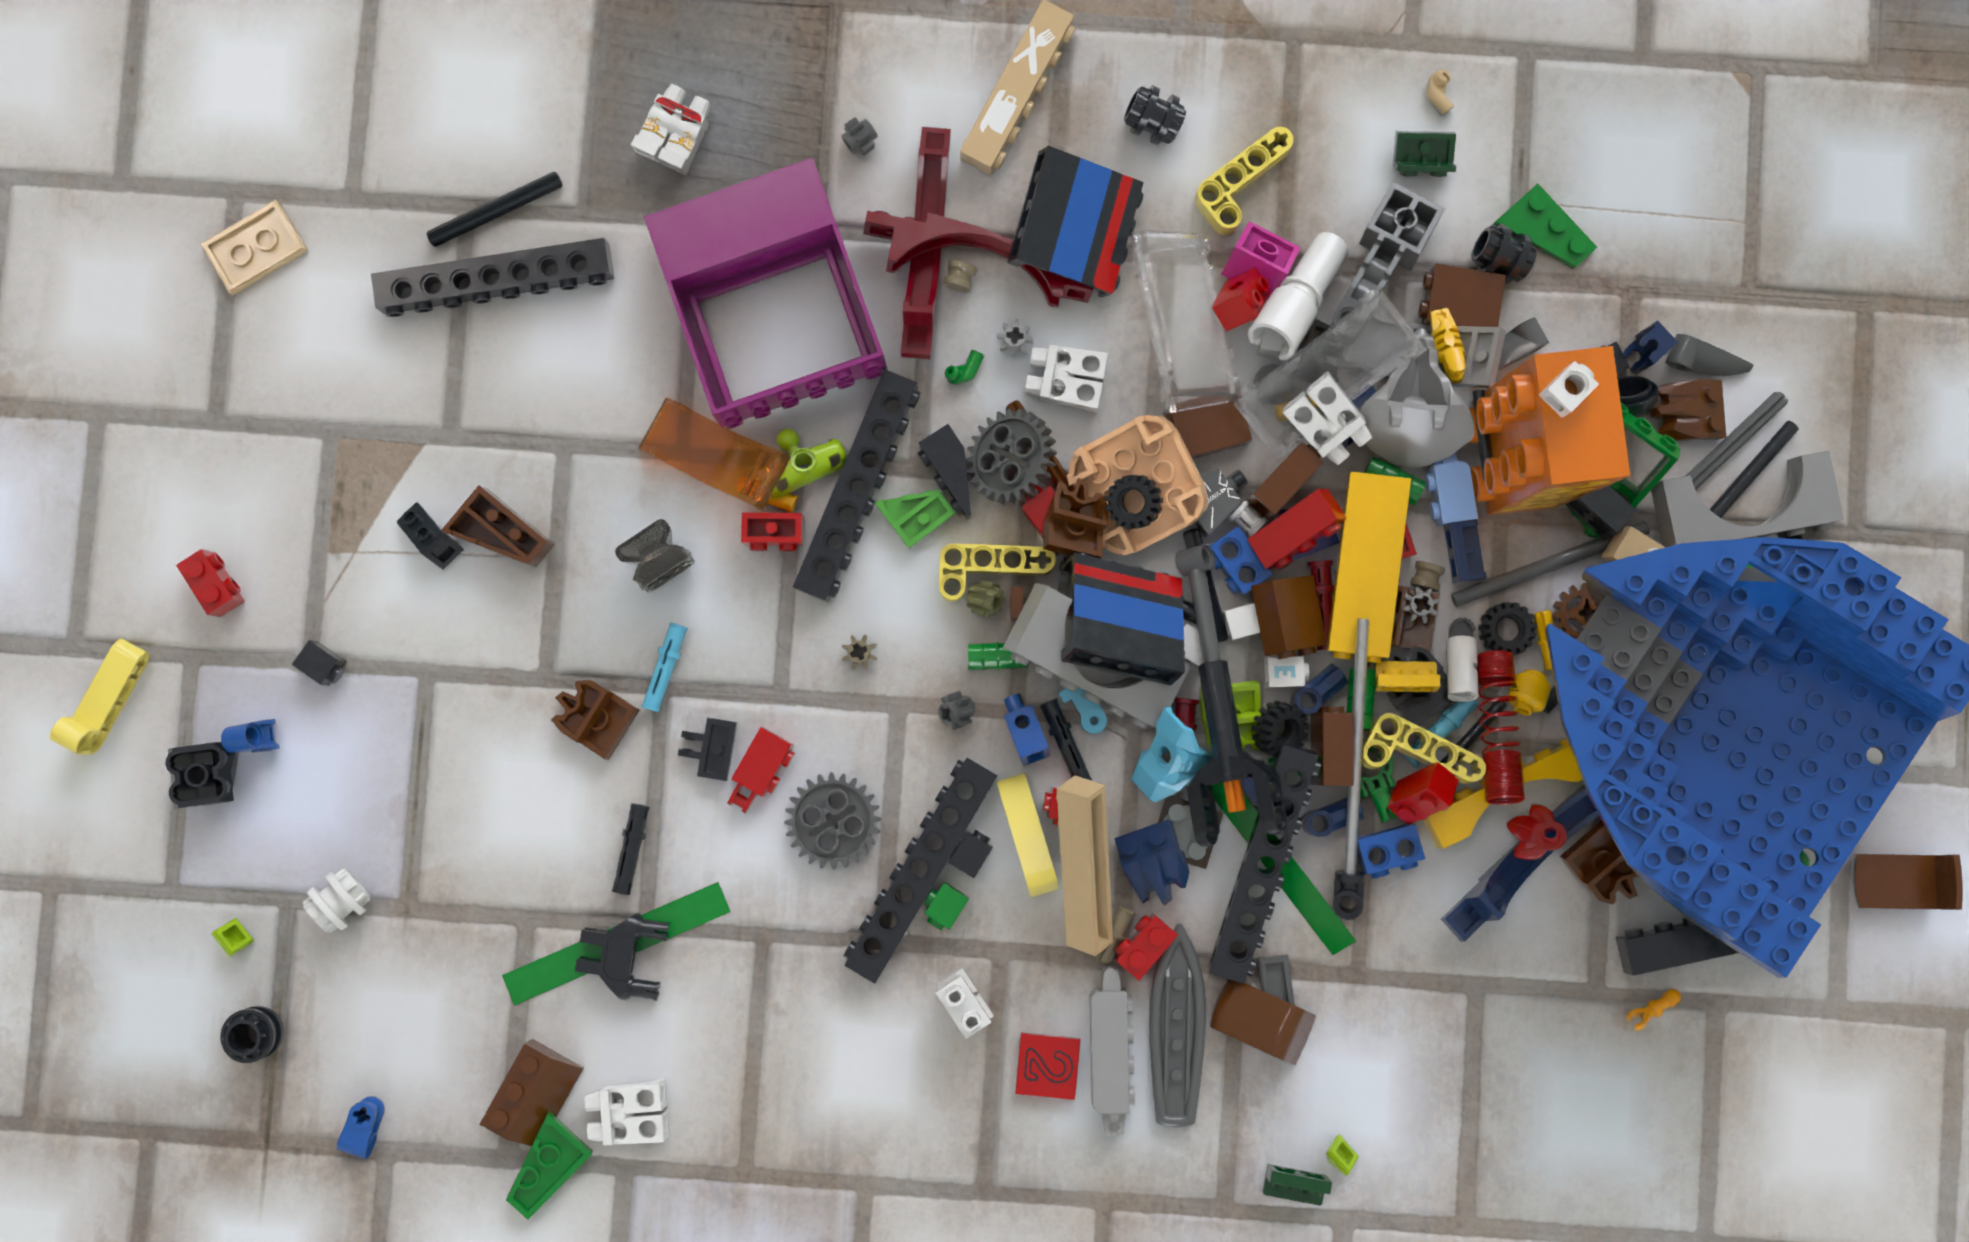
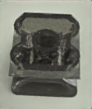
M664 519L655 521L615 549V554L620 561L638 565L632 580L637 582L641 590H645L647 593L657 590L695 563L689 550L683 546L672 545V530Z

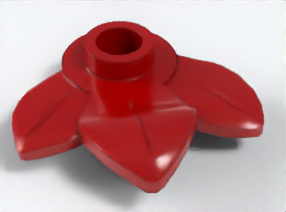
M1532 804L1529 816H1516L1506 824L1511 834L1520 840L1514 852V856L1519 859H1539L1547 850L1560 849L1567 840V833L1563 825L1556 822L1552 811L1542 805ZM1549 831L1557 833L1554 838H1547L1545 835Z

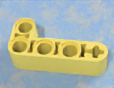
M1276 127L1270 130L1200 184L1195 196V204L1218 234L1227 236L1237 230L1242 219V212L1232 198L1288 155L1293 144V135L1290 130L1285 127ZM1274 141L1276 143H1279L1280 141L1283 142V146L1277 145L1275 148L1272 149L1271 153H1269L1268 150H1270ZM1256 156L1261 159L1262 165L1253 166L1248 158ZM1235 174L1239 178V183H1229L1225 175ZM1211 191L1216 195V200L1213 202L1206 201L1202 193ZM1220 215H1231L1234 218V223L1231 225L1224 224L1220 219Z
M948 544L942 549L940 554V594L945 600L950 602L962 599L966 591V573L1047 575L1054 569L1056 562L1055 554L1052 551L1044 550L1040 546ZM950 551H958L962 556L961 562L956 566H951L945 561V556ZM979 552L990 554L992 560L988 566L980 567L975 563V556ZM1025 553H1031L1029 559L1034 560L1038 559L1040 554H1044L1045 559L1050 560V563H1047L1045 568L1041 569L1039 568V563L1030 562V569H1024L1026 563ZM1007 554H1018L1021 558L1020 565L1016 568L1008 567L1004 562ZM949 580L958 581L961 585L960 592L953 596L948 595L944 591L946 582Z
M122 638L117 640L110 648L73 717H62L59 719L50 732V740L78 755H91L97 752L104 743L145 669L150 654Z
M1386 713L1377 718L1363 742L1362 765L1369 769H1377L1386 764L1394 749L1429 766L1439 762L1436 759L1435 752L1437 748H1443L1447 751L1449 758L1446 763L1440 764L1458 778L1459 782L1464 784L1476 782L1482 779L1486 772V765L1479 756L1393 713ZM1387 720L1393 724V735L1388 736L1381 731L1382 721ZM1410 734H1415L1421 739V747L1419 749H1413L1408 744ZM1370 747H1376L1380 750L1381 760L1379 762H1372L1368 758L1367 752ZM1456 762L1461 765H1467L1471 763V769L1475 771V773L1471 775H1466L1467 769L1465 767L1457 765L1452 769V766Z
M1025 773L996 781L1030 896L1035 897L1058 890V880Z

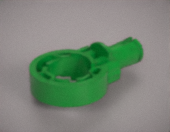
M1372 747L1368 749V751L1372 753H1375V751L1377 750ZM1379 753V754L1377 755V757H1378L1380 760H1381V753ZM1392 755L1386 763L1388 765L1387 771H1385L1384 764L1381 766L1378 775L1370 778L1361 776L1362 799L1368 797L1364 782L1381 819V824L1388 822L1390 819L1398 818L1387 807L1391 798L1389 789L1396 786L1391 776L1394 768ZM1373 781H1377L1378 789H1375Z

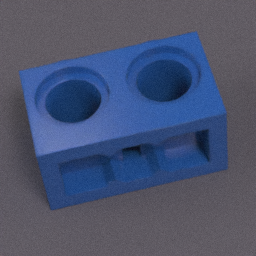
M1237 526L1209 547L1214 554V569L1218 570L1220 568L1227 577L1224 579V583L1233 594L1238 593L1241 597L1252 589V585L1260 584L1273 575L1270 569H1265L1249 544L1248 538L1241 528ZM1223 544L1234 546L1236 550L1234 558L1228 559L1222 555L1221 547ZM1245 567L1252 571L1253 579L1250 583H1244L1239 579L1238 572L1240 568Z
M1404 824L1358 837L1357 857L1361 871L1366 875L1371 874L1372 878L1389 875V869L1400 866L1401 870L1415 868L1418 866L1417 861L1425 859L1416 824ZM1406 839L1410 843V851L1407 855L1401 856L1398 853L1397 846L1400 841ZM1378 847L1381 850L1382 858L1378 863L1372 864L1368 857L1371 849Z

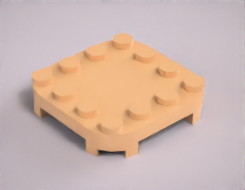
M1142 415L1133 418L1134 420L1085 446H1081L1073 453L1074 456L1070 461L1069 473L1067 475L1069 486L1074 487L1077 479H1081L1087 483L1089 497H1094L1096 493H1101L1105 499L1110 493L1108 491L1109 487L1115 484L1114 481L1127 475L1147 476V479L1153 480L1156 483V488L1161 490L1159 495L1160 498L1163 497V503H1160L1162 511L1157 514L1158 518L1146 527L1138 529L1120 527L1116 524V520H1111L1109 517L1111 513L1108 511V527L1103 530V548L1114 554L1127 555L1141 551L1192 525L1201 518L1208 508V494L1205 484L1178 430L1164 416ZM1137 490L1129 491L1124 497V506L1127 511L1136 514L1143 509L1145 505L1143 495Z

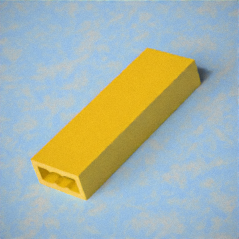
M1350 472L1348 474L1343 511L1347 519L1342 522L1326 649V651L1333 652V658L1351 660V654L1355 655L1357 618L1369 619L1367 662L1381 663L1382 658L1390 657L1411 478Z

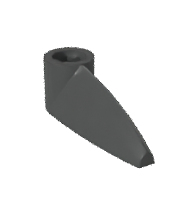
M1535 317L1524 321L1505 334L1498 371L1549 344Z
M1685 334L1675 335L1678 343L1670 349L1665 361L1667 365L1678 370L1712 376H1731L1747 373L1754 366V364L1736 355Z

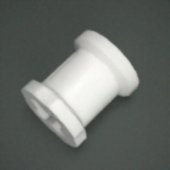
M1245 500L1228 520L1230 522L1235 521L1247 533L1246 537L1250 538L1265 524L1267 519L1265 517L1261 518L1248 506L1249 502Z

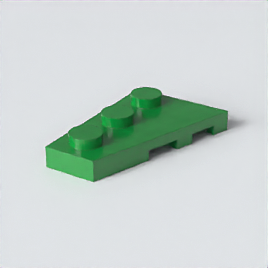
M548 1111L507 1195L506 1201L529 1220L592 1155L593 1150Z

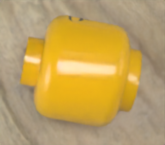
M1531 669L1516 674V684L1510 686L1507 696H1516L1517 699L1508 702L1521 715L1530 716L1532 713L1543 711L1551 691V685L1546 680V676L1539 671Z

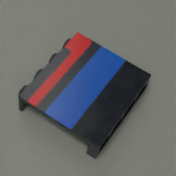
M1048 145L1038 151L1007 263L1016 267L1028 264L1099 290L1098 297L1101 298L1113 294L1120 283V276L1118 275L1120 266L1125 262L1128 255L1126 245L1136 226L1134 216L1136 209L1140 207L1144 194L1141 191L1144 182Z
M1074 552L1062 565V571L1072 574V640L1061 650V661L1172 685L1185 673L1182 578L1170 576L1168 573L1145 570L1140 566H1129L1117 563L1114 560H1104L1089 556L1086 553Z

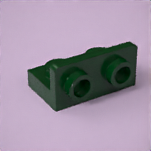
M1267 1164L1262 1192L1266 1196L1321 1206L1324 1194L1330 1195L1332 1181L1324 1174Z

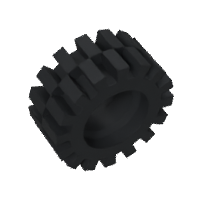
M1127 475L1114 481L1115 484L1109 487L1108 491L1110 493L1105 498V501H1108V506H1105L1106 511H1110L1111 515L1109 517L1111 520H1116V524L1120 527L1124 526L1125 529L1146 527L1158 518L1157 514L1162 511L1160 503H1163V497L1160 498L1159 493H1161V490L1156 488V483L1153 480L1147 479L1148 477L1144 475ZM1131 490L1139 491L1145 499L1143 509L1136 514L1130 513L1124 506V497Z
M1504 602L1489 608L1480 619L1482 624L1478 625V630H1481L1482 634L1479 635V638L1484 640V647L1486 649L1490 648L1492 651H1508L1513 655L1526 651V648L1531 647L1533 644L1531 641L1537 635V633H1534L1537 623H1533L1532 619L1535 618L1533 613L1529 614L1527 607L1519 606L1520 603ZM1503 618H1511L1518 625V634L1511 641L1502 639L1497 633V625Z
M1274 701V703L1269 702L1266 704L1267 709L1262 707L1259 710L1262 715L1260 717L1255 716L1254 720L1258 723L1257 725H1252L1251 729L1256 732L1252 735V740L1257 741L1255 743L1256 747L1276 757L1281 741L1300 747L1304 746L1301 740L1302 738L1307 739L1308 734L1304 733V730L1309 729V724L1305 723L1308 718L1301 709L1285 702ZM1285 720L1284 731L1276 739V730L1279 724Z

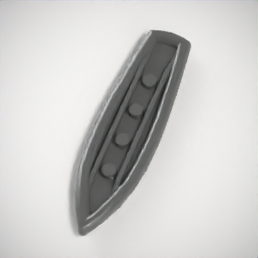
M1180 923L1173 930L1178 936L1158 959L1153 976L1149 1010V1043L1155 1119L1158 1124L1173 1128L1186 1127L1195 1123L1206 1029L1204 979L1192 941Z

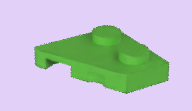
M939 489L875 502V505L909 549L956 514Z

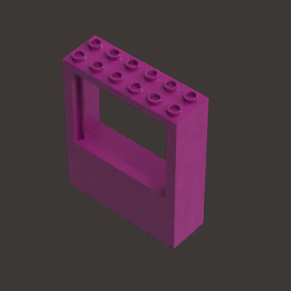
M813 157L644 216L709 407L721 428L732 429L744 423L743 420L751 417L755 419L764 418L770 415L773 409L779 407L783 409L792 408L799 404V400L807 397L811 399L823 397L827 394V390L836 387L838 389L851 387L855 384V380L864 377L866 379H874L881 376L884 369H888ZM826 258L861 356L733 401L699 303Z

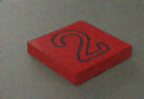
M1021 1032L1015 1094L1075 1100L1081 1039Z

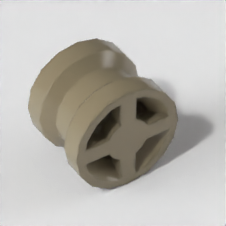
M950 260L948 264L949 274L944 277L943 285L959 292L969 293L972 288L970 281L976 275L977 268L962 261Z
M1416 561L1415 569L1417 571L1415 576L1411 578L1410 585L1418 586L1423 590L1431 588L1433 592H1439L1440 584L1438 581L1440 576L1444 575L1445 568L1425 561Z

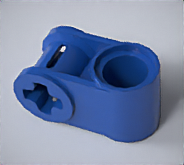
M267 719L227 727L221 734L222 746L229 753H257L280 749L279 744L275 741L273 727L276 724V720Z
M374 1096L365 1097L351 1107L337 1142V1150L363 1159H367L375 1146L377 1132L385 1111L384 1104L379 1098Z

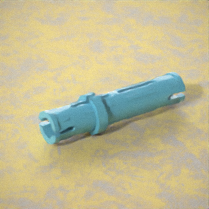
M672 622L669 623L670 626L663 646L658 649L660 655L644 702L641 707L660 712L676 660L681 658L682 654L679 651L688 630L687 627Z
M1477 700L1455 702L1448 710L1444 709L1441 712L1442 716L1428 731L1445 739L1455 729L1458 730L1466 717L1480 704ZM1419 738L1411 748L1419 749L1421 747V739ZM1403 754L1414 767L1417 768L1421 764V762Z

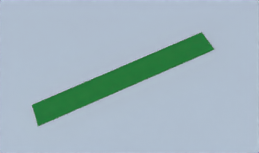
M1224 784L1213 785L1215 802L1248 844L1258 811L1244 794L1246 810L1229 813ZM1267 833V839L1270 841L1279 840L1275 834ZM1264 856L1260 858V861L1267 869L1272 867L1274 860L1271 857ZM1291 856L1288 864L1283 863L1280 874L1284 875L1281 888L1327 949L1334 955L1357 942Z
M716 882L641 916H644L646 920L670 922V929L667 931L669 932V939L731 911L719 882ZM641 937L637 943L636 953L663 940ZM577 942L503 974L502 977L513 1004L517 1005L588 974L575 971L577 958H580V956L601 958L603 946Z

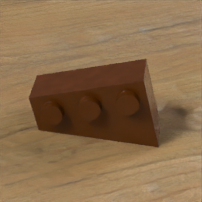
M480 485L477 486L441 530L444 533L534 567L540 564L555 545L494 493Z

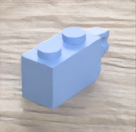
M1455 453L1448 458L1432 463V467L1427 469L1428 474H1425L1427 491H1431L1432 495L1429 511L1431 519L1436 521V527L1444 526L1451 522L1478 519L1470 466L1464 461L1458 462Z

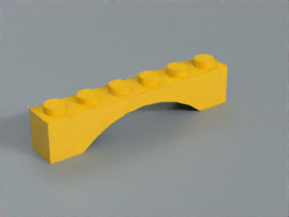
M1567 737L1559 741L1560 747L1552 751L1549 747L1534 753V760L1526 764L1521 761V765H1523V783L1540 779H1558L1567 782H1579L1582 780ZM1484 779L1479 781L1481 786L1473 790L1467 787L1454 793V802L1447 810L1434 813L1423 820L1437 848L1445 849L1471 836L1476 822L1490 805L1485 801Z

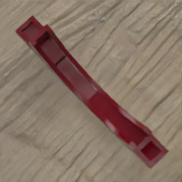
M922 127L918 153L915 218L920 222L925 223L927 212L944 217L951 129ZM941 248L922 253L910 261L907 290L903 302L901 357L931 358Z
M867 211L863 232L864 235L892 240L886 272L895 273L908 261L922 253L949 246L982 248L1008 258L1013 240L982 227L927 212L924 223L913 217L901 218L891 216L884 211ZM1028 264L1020 266L1038 284L1049 306L1058 308L1060 298L1085 303L1089 302L1094 288Z

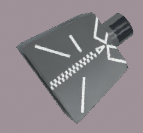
M1219 469L1201 476L1208 494V508L1201 518L1194 523L1205 538L1242 503L1236 492L1248 485V481L1240 470L1235 471L1227 478L1224 477Z

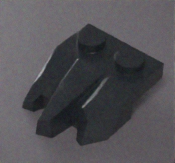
M1413 646L1409 661L1436 662L1437 674L1440 675V688L1437 692H1386L1392 705L1404 719L1421 727L1450 704L1452 700L1448 699L1447 675L1443 671V666L1430 651ZM1398 651L1390 653V661H1408Z

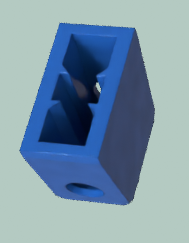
M1020 693L1005 698L1004 702L1008 714L1004 715V719L1023 767L1050 757L1049 746L1032 705L1025 707ZM1022 722L1028 723L1026 728L1020 729L1018 727Z

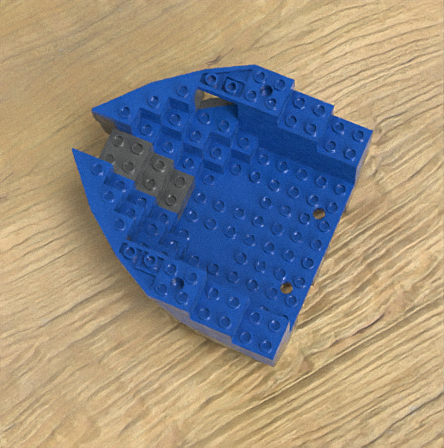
M1758 537L1681 543L1587 567L1582 573V580L1586 581V588L1589 594L1593 596L1597 608L1576 639L1550 623L1547 625L1545 632L1562 726L1588 796L1627 865L1639 876L1646 887L1660 895L1690 921L1777 978H1787L1821 926L1820 923L1809 916L1938 721L1961 713L1968 703L1969 644L1943 629L1949 620L1948 618L1897 589L1896 585L1902 577L1843 542ZM1748 564H1750L1751 566H1753V567H1750V568H1746V566H1747ZM1870 748H1876L1881 752L1882 761L1879 764H1872L1868 761L1867 751ZM1803 849H1809L1814 852L1816 860L1812 866H1806L1800 861L1799 855Z

